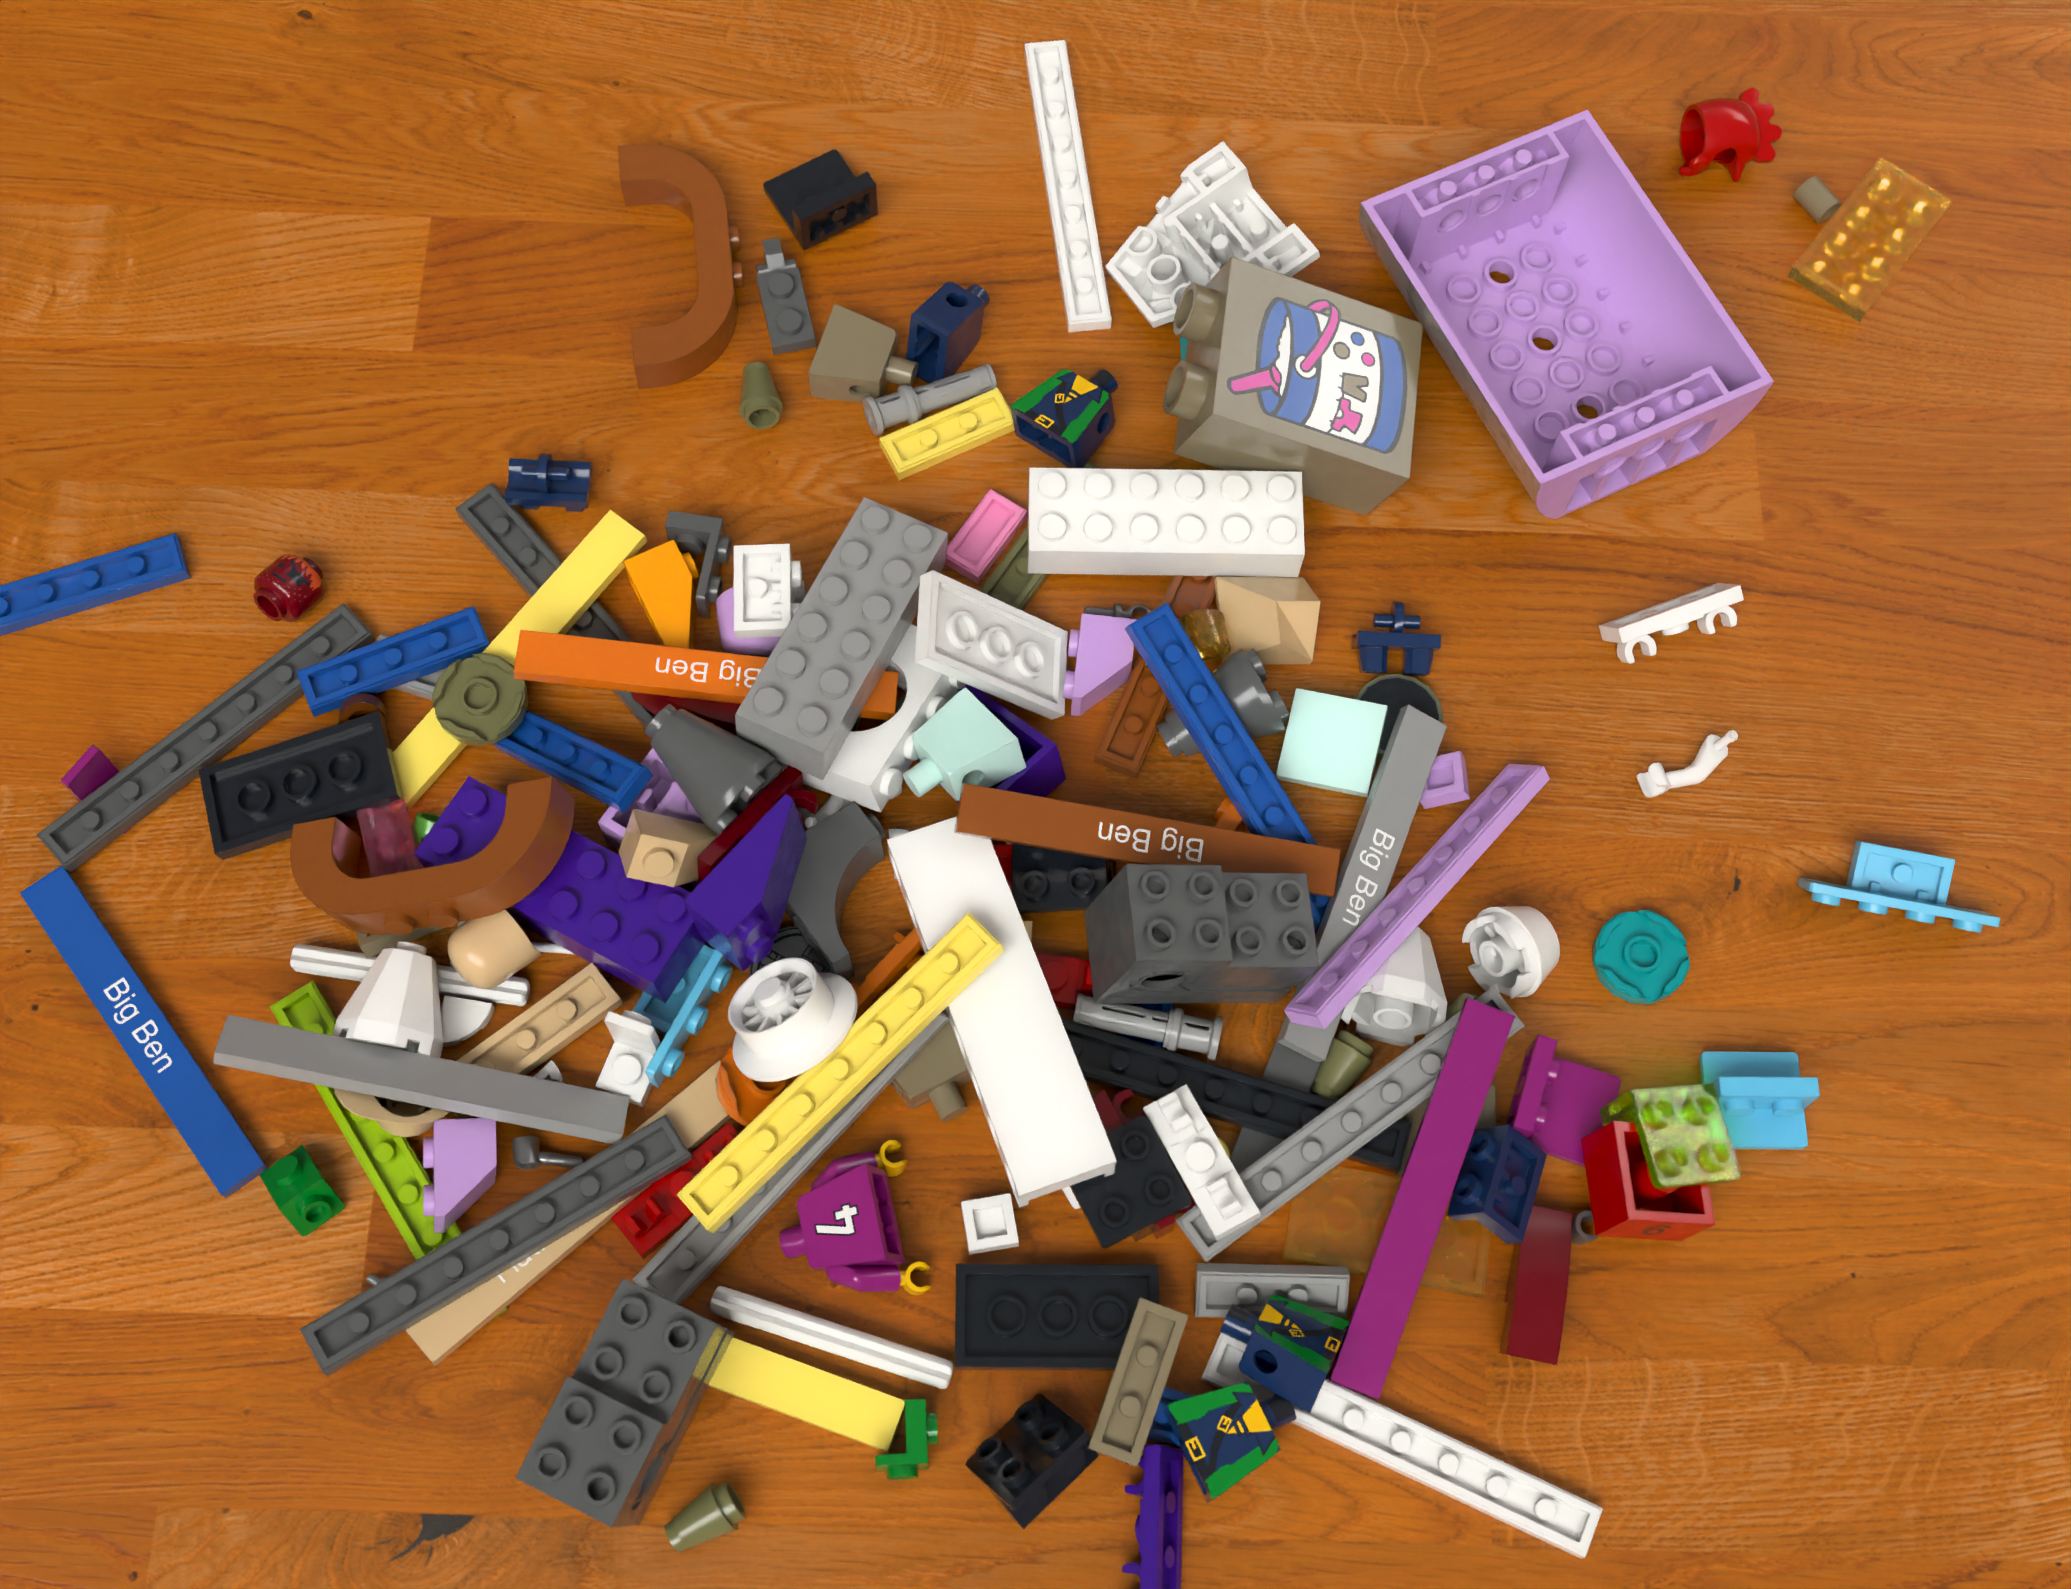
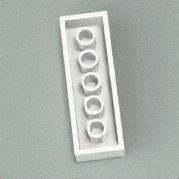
M1029 468L1028 573L1249 577H1298L1305 556L1302 472Z

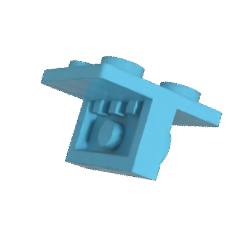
M1705 1051L1699 1056L1709 1148L1802 1150L1808 1145L1804 1109L1820 1097L1818 1077H1800L1799 1061L1796 1053Z

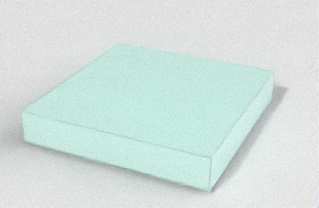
M1296 688L1276 772L1277 780L1368 797L1388 711L1387 705Z

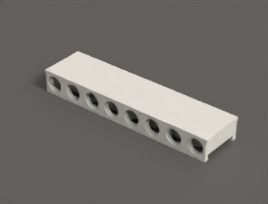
M956 816L887 839L890 862L925 954L968 912L1005 949L945 1010L1018 1206L1022 1207L1028 1205L1029 1200L1102 1174L1105 1177L1115 1173V1163H1117V1160L992 842L986 838L954 833Z

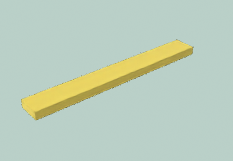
M609 510L482 653L500 656L514 666L520 630L565 635L624 569L623 561L634 557L647 543L646 536L612 510ZM434 707L393 752L404 801L390 806L403 817L467 746V744L457 741L445 732L436 718Z
M968 912L853 1023L844 1040L829 1056L799 1075L676 1195L707 1231L711 1233L717 1231L1005 951L1003 946Z

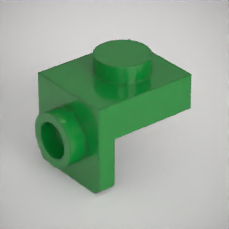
M303 1145L287 1156L277 1160L270 1168L260 1174L278 1209L301 1236H307L345 1208L344 1203L328 1184L315 1160Z
M926 1399L905 1400L906 1453L875 1455L876 1470L887 1471L888 1480L918 1478V1469H929L928 1445L938 1444L937 1412L927 1413Z

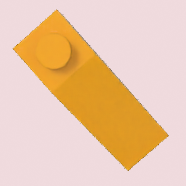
M673 539L624 560L623 563L629 583L660 645L694 649L697 603L693 580L699 577V573L690 553L687 552L681 555Z

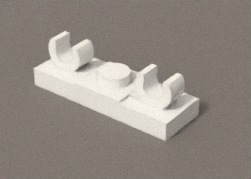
M1716 583L1599 625L1602 641L1618 643V658L1623 663L1631 664L1635 662L1632 649L1637 642L1641 646L1643 655H1656V643L1648 634L1661 631L1662 635L1681 633L1689 629L1688 622L1697 620V626L1701 633L1711 635L1716 633L1713 625V619L1716 614L1720 615L1723 626H1736L1737 616L1729 605L1743 601L1744 597L1740 585Z
M1186 1084L1143 1108L1146 1117L1217 1241L1261 1217L1259 1209Z

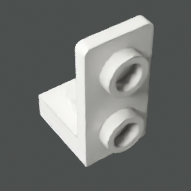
M624 1010L622 1016L608 1011L604 1022L614 1040V1044L595 1087L598 1091L630 1097L629 1103L644 1107L652 1088V1084L645 1071L661 1044L655 1028L650 1026L652 1021L647 1017L629 1010Z

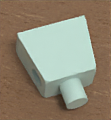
M965 687L914 732L912 741L920 762L903 773V777L917 797H921L940 784L955 800L959 801L961 787L964 783L989 788L1026 768L1018 738Z

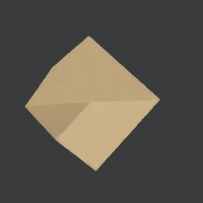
M1303 577L1215 578L1222 662L1239 649H1243L1245 653L1254 649L1262 664L1312 663L1321 601Z

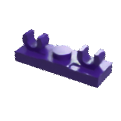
M1162 1445L1144 1446V1456L1141 1455L1138 1467L1143 1469V1479L1137 1485H1125L1126 1493L1143 1497V1499H1140V1514L1135 1524L1141 1564L1130 1562L1122 1566V1572L1139 1576L1141 1581L1140 1589H1181L1184 1454L1180 1450Z

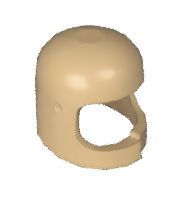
M506 910L490 916L467 920L451 934L447 945L449 958L456 971L470 985L480 989H490L500 985L520 969L541 956Z

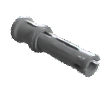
M987 363L972 370L936 380L923 386L912 388L910 385H901L897 388V392L876 399L871 396L863 398V408L871 431L875 436L884 433L885 428L906 421L909 424L916 423L921 419L922 414L997 388V381L992 367Z
M1079 993L1073 1022L1120 1034L1163 1042V1047L1172 1052L1177 1048L1205 1053L1208 1059L1215 1060L1224 1018L1216 1016L1214 1020L1185 1015L1183 1009L1180 1008L1170 1009V1013L1129 1004H1094L1093 997Z

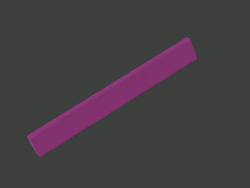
M1470 998L1464 1001L1350 1317V1323L1328 1378L1330 1381L1379 1399L1515 1018L1512 1014Z

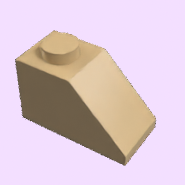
M633 809L619 849L626 877L670 887L698 880L697 857L718 835L701 823Z

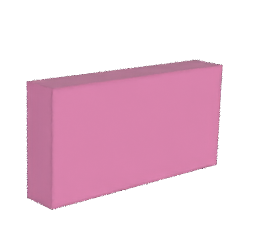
M990 489L947 546L945 565L979 584L1026 521L1028 511Z

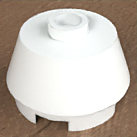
M1529 906L1488 907L1482 910L1476 919L1470 921L1463 932L1462 943H1470V951L1475 962L1468 966L1469 971L1486 992L1494 986L1498 993L1511 997L1510 999L1530 996L1538 989L1559 961L1560 945L1552 924L1540 911Z

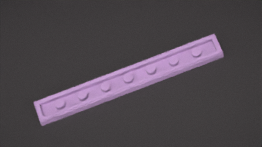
M1508 764L1286 1006L1284 1012L1291 1023L1325 1029L1550 780L1544 766Z

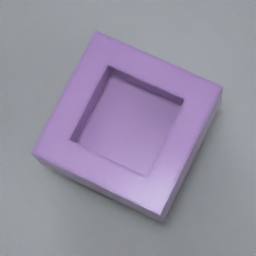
M1456 751L1436 756L1420 799L1423 808L1428 809L1470 799L1466 759L1462 752Z

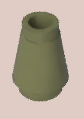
M753 362L746 365L743 369L739 413L751 428L767 429L773 427L780 419V415L783 412V404L769 372V367L761 362Z
M1340 1030L1337 1037L1332 1040L1325 1061H1321L1310 1092L1335 1101L1341 1099L1372 1064L1369 1058L1374 1049L1351 1033Z
M724 1481L718 1486L711 1483L680 1511L672 1521L665 1524L664 1529L672 1546L677 1552L681 1553L687 1548H692L738 1530V1523L747 1518V1514L740 1497L728 1481Z

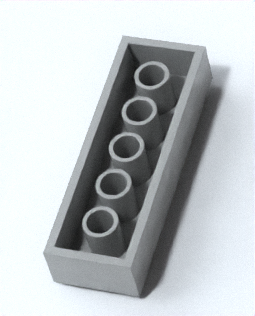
M864 497L735 714L736 736L769 752L776 760L823 780L918 613L920 575L932 570L940 573L945 565L948 533Z

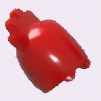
M1753 87L1742 92L1738 99L1716 98L1690 105L1685 110L1680 126V148L1685 164L1679 168V175L1694 176L1700 174L1709 167L1711 161H1716L1728 169L1733 182H1738L1745 165L1749 162H1772L1775 158V150L1771 143L1780 139L1782 134L1781 128L1778 125H1773L1769 122L1774 115V107L1769 102L1760 103L1758 101L1759 91Z

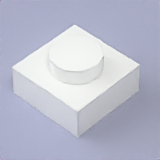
M1010 1193L961 1202L969 1255L1019 1246Z

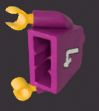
M888 1140L881 1146L878 1154H874L872 1151H865L832 1160L811 1184L810 1192L801 1196L797 1201L801 1224L781 1230L779 1239L784 1255L788 1259L807 1254L808 1264L811 1269L824 1271L831 1282L860 1292L897 1291L899 1286H903L906 1292L911 1295H921L929 1290L931 1286L918 1287L910 1279V1274L914 1270L928 1271L930 1269L928 1264L920 1261L915 1262L905 1271H899L897 1265L904 1264L905 1259L887 1176L894 1177L900 1175L906 1168L907 1160L892 1163L885 1158V1155L900 1151L901 1144L896 1140Z

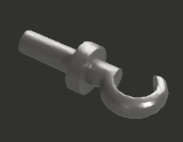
M1113 604L1112 609L1085 606L1083 611L1085 614L1132 619V614L1135 612L1144 615L1151 612L1149 608L1141 604L1132 605L1128 610H1122V604Z

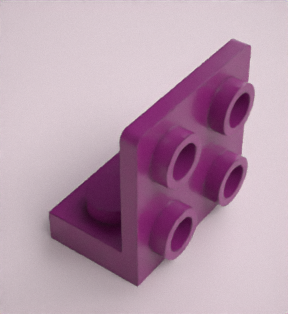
M1538 1034L1526 1049L1506 1125L1510 1124L1547 1155L1585 1167L1581 1139L1611 1122L1621 1079L1617 1076L1554 1056L1558 1040Z

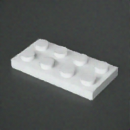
M934 570L920 575L915 663L1050 720L1065 715V698H1063L1067 664V631Z

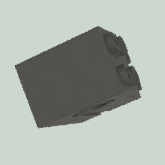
M1126 864L1084 911L1094 1004L1277 1003L1290 992L1289 987L1299 985L1319 968L1306 873L1222 872L1221 865Z
M622 1278L573 1376H567L515 1478L610 1527L640 1525L735 1332Z

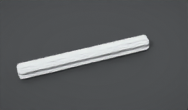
M297 944L292 950L290 966L296 972L362 982L378 958V955L366 959L364 953ZM436 965L439 994L515 1006H524L528 1001L530 983L526 978L511 976L494 988L480 989L465 981L454 967Z
M724 1286L716 1288L710 1302V1310L715 1315L933 1387L946 1389L953 1374L954 1365L950 1360Z

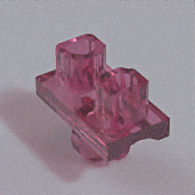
M404 798L395 800L383 807L357 811L371 877L422 869L420 861L414 855L417 845L408 806Z

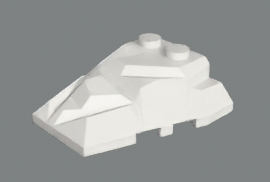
M1221 142L1186 167L1180 175L1182 184L1170 198L1163 195L1155 205L1158 213L1146 227L1138 226L1108 262L1106 269L1145 319L1155 328L1174 321L1180 298L1190 283L1194 282L1206 286L1231 256L1292 277L1318 259L1320 254L1319 250L1295 223L1289 227L1283 224L1252 188L1247 168L1224 142Z

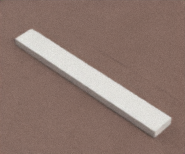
M1066 41L1026 43L1024 46L1025 61L1068 333L1111 328V314Z
M1220 1333L1200 1380L1219 1389L1248 1382L1258 1402L1276 1394L1241 1373L1238 1368L1247 1345ZM1328 1379L1324 1380L1310 1413L1292 1404L1297 1419L1292 1421V1423L1580 1559L1586 1557L1603 1510L1602 1507Z

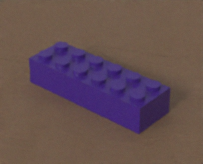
M469 776L414 852V855L423 867L427 868L460 862L483 850L493 840L501 827L505 814L506 795ZM572 830L559 861L545 880L524 899L505 909L518 924L664 1003L667 1002L706 942L700 936L683 903L690 892L679 886L670 887L627 878L620 855Z

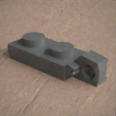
M779 238L763 240L766 264L756 266L758 273L756 278L773 354L777 355L816 347V340L799 267H796L794 259L784 260Z

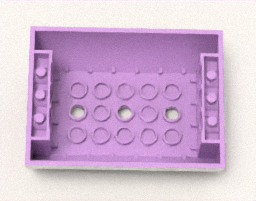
M1588 109L1361 202L1359 222L1363 234L1418 321L1423 323L1425 332L1540 513L1548 518L1557 519L1705 453L1733 430L1752 411L1774 382ZM1497 271L1506 274L1510 278V282H1495L1489 273ZM1538 337L1548 339L1554 348L1551 350H1541L1534 345L1532 340ZM1580 405L1593 407L1597 411L1598 417L1594 419L1585 418L1578 413L1577 407Z

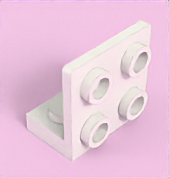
M790 544L734 546V633L736 639L781 637L806 596L805 582L802 581L801 560L793 561Z

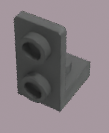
M669 511L665 525L668 540L674 539L679 551L682 553L689 552L690 555H697L705 552L696 592V603L699 616L709 618L712 603H716L717 598L722 594L723 577L719 576L721 563L728 564L730 560L732 537L726 536L723 518Z

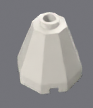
M1417 926L1343 1008L1341 1019L1349 1024L1352 1018L1357 1023L1355 1031L1360 1036L1397 1046H1407L1414 1044L1416 1035L1425 1034L1426 1037L1445 1022L1447 1000L1430 937Z
M397 942L396 948L383 949L338 1016L332 1036L440 1058L443 1048V1033L436 961L426 955L427 948L410 942Z

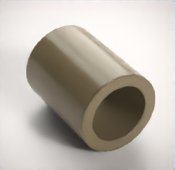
M1813 176L1805 181L1793 196L1818 224L1828 221L1842 206V202L1817 176Z

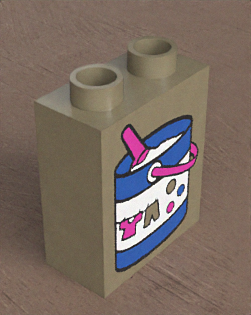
M1232 256L1206 286L1194 282L1187 286L1178 303L1173 323L1174 334L1188 339L1186 360H1181L1173 369L1163 399L1164 412L1178 417L1174 454L1230 471L1302 472L1304 496L1363 515L1368 514L1410 479L1423 323Z

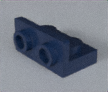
M1510 1124L1475 1129L1453 1189L1447 1215L1454 1221L1476 1219L1505 1243H1522L1547 1154Z

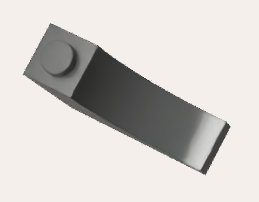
M855 801L805 830L807 840L785 908L786 914L798 928L827 971L840 975L846 980L851 979L855 975L850 954L844 946L840 935L843 911L858 881L873 866L885 859L881 839L886 837L883 827L874 814L865 815Z

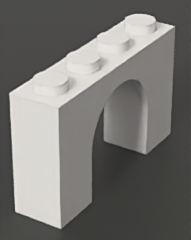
M910 625L885 671L899 672L897 686L907 692L904 703L899 711L891 719L878 727L865 731H850L824 779L821 780L803 772V784L851 802L855 801L861 806L880 813L888 800L897 795L903 782V773L908 770L913 761L919 759L912 741L914 732L953 698L958 689H962L966 685L963 682L915 663L916 625ZM778 761L779 764L783 767L782 771H784L789 766L785 763Z

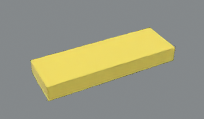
M997 387L879 438L880 447L898 480H902L1015 431L1011 410Z

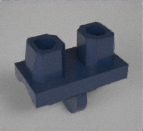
M544 453L539 455L538 460L510 458L508 484L504 496L507 505H520L522 509L538 510L541 506L564 507L566 511L582 512L585 508H588L592 477L591 462L555 461L551 454Z
M1393 601L1390 614L1374 613L1373 627L1389 628V632L1357 631V635H1352L1351 649H1358L1360 673H1387V651H1403L1402 675L1427 676L1430 673L1433 652L1441 648V635L1403 633L1404 629H1419L1420 616L1404 615L1403 602Z

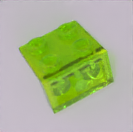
M1713 1083L1630 1090L1599 1110L1604 1126L1612 1121L1635 1123L1651 1179L1656 1189L1734 1182L1741 1178V1171Z

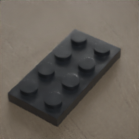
M379 711L198 769L214 853L222 860L292 838L294 824L331 817L344 821L404 801L386 720Z
M956 1264L955 1370L1114 1371L1138 1299L1143 1298L1159 1304L1158 1265Z

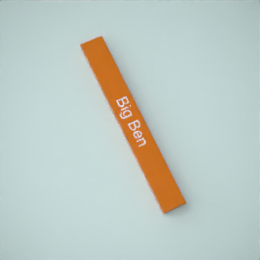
M520 630L513 673L514 679L742 704L768 658ZM884 671L859 717L889 720L895 715L899 672Z

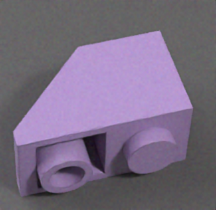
M1082 613L1080 630L1071 629L1068 656L1077 657L1075 671L1066 670L1063 698L1072 699V716H1081L1128 681L1131 673L1134 643L1125 628L1137 619Z
M486 1118L439 1119L434 1121L433 1137L423 1138V1168H433L434 1185L423 1186V1216H434V1233H444L495 1183L497 1167L496 1120Z

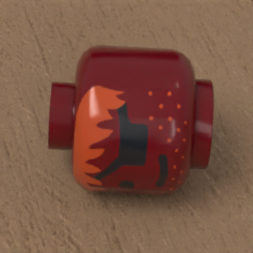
M284 554L255 577L254 601L268 618L274 621L295 622L322 601L325 590L321 580L323 578L322 571L309 558L302 559L296 555Z

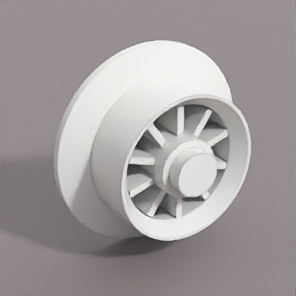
M801 958L781 959L759 969L739 987L729 1005L728 1019L731 1026L737 1032L733 1043V1058L736 1066L745 1076L760 1082L785 1080L811 1069L829 1056L850 1031L858 1008V999L854 988L840 975L818 973L809 961Z

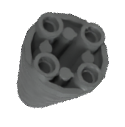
M1239 649L1232 653L1211 674L1252 740L1284 731L1283 723L1289 720L1287 716L1289 715L1288 710L1276 689L1268 693L1262 682L1267 680L1265 676L1266 670L1255 650L1252 649L1245 653L1243 649ZM1174 708L1171 709L1164 716L1166 721L1156 725L1172 757L1175 758L1182 753L1186 757L1201 753Z
M671 704L665 706L652 719L644 731L652 739L650 742L651 746L704 825L718 836L755 800L753 798L762 787L766 789L783 770V767L769 752L683 708L677 710Z

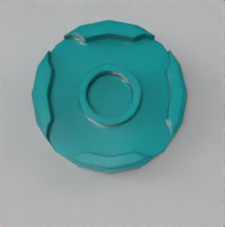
M1647 910L1623 912L1615 915L1600 929L1592 946V965L1599 981L1612 995L1634 1004L1649 1005L1669 997L1684 982L1690 967L1689 956L1687 957L1685 947L1687 943L1682 932L1668 918Z

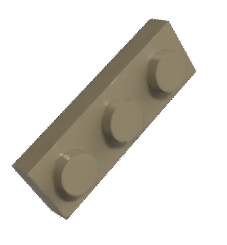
M1143 1298L1138 1299L1090 1438L1088 1449L1138 1467L1189 1315Z

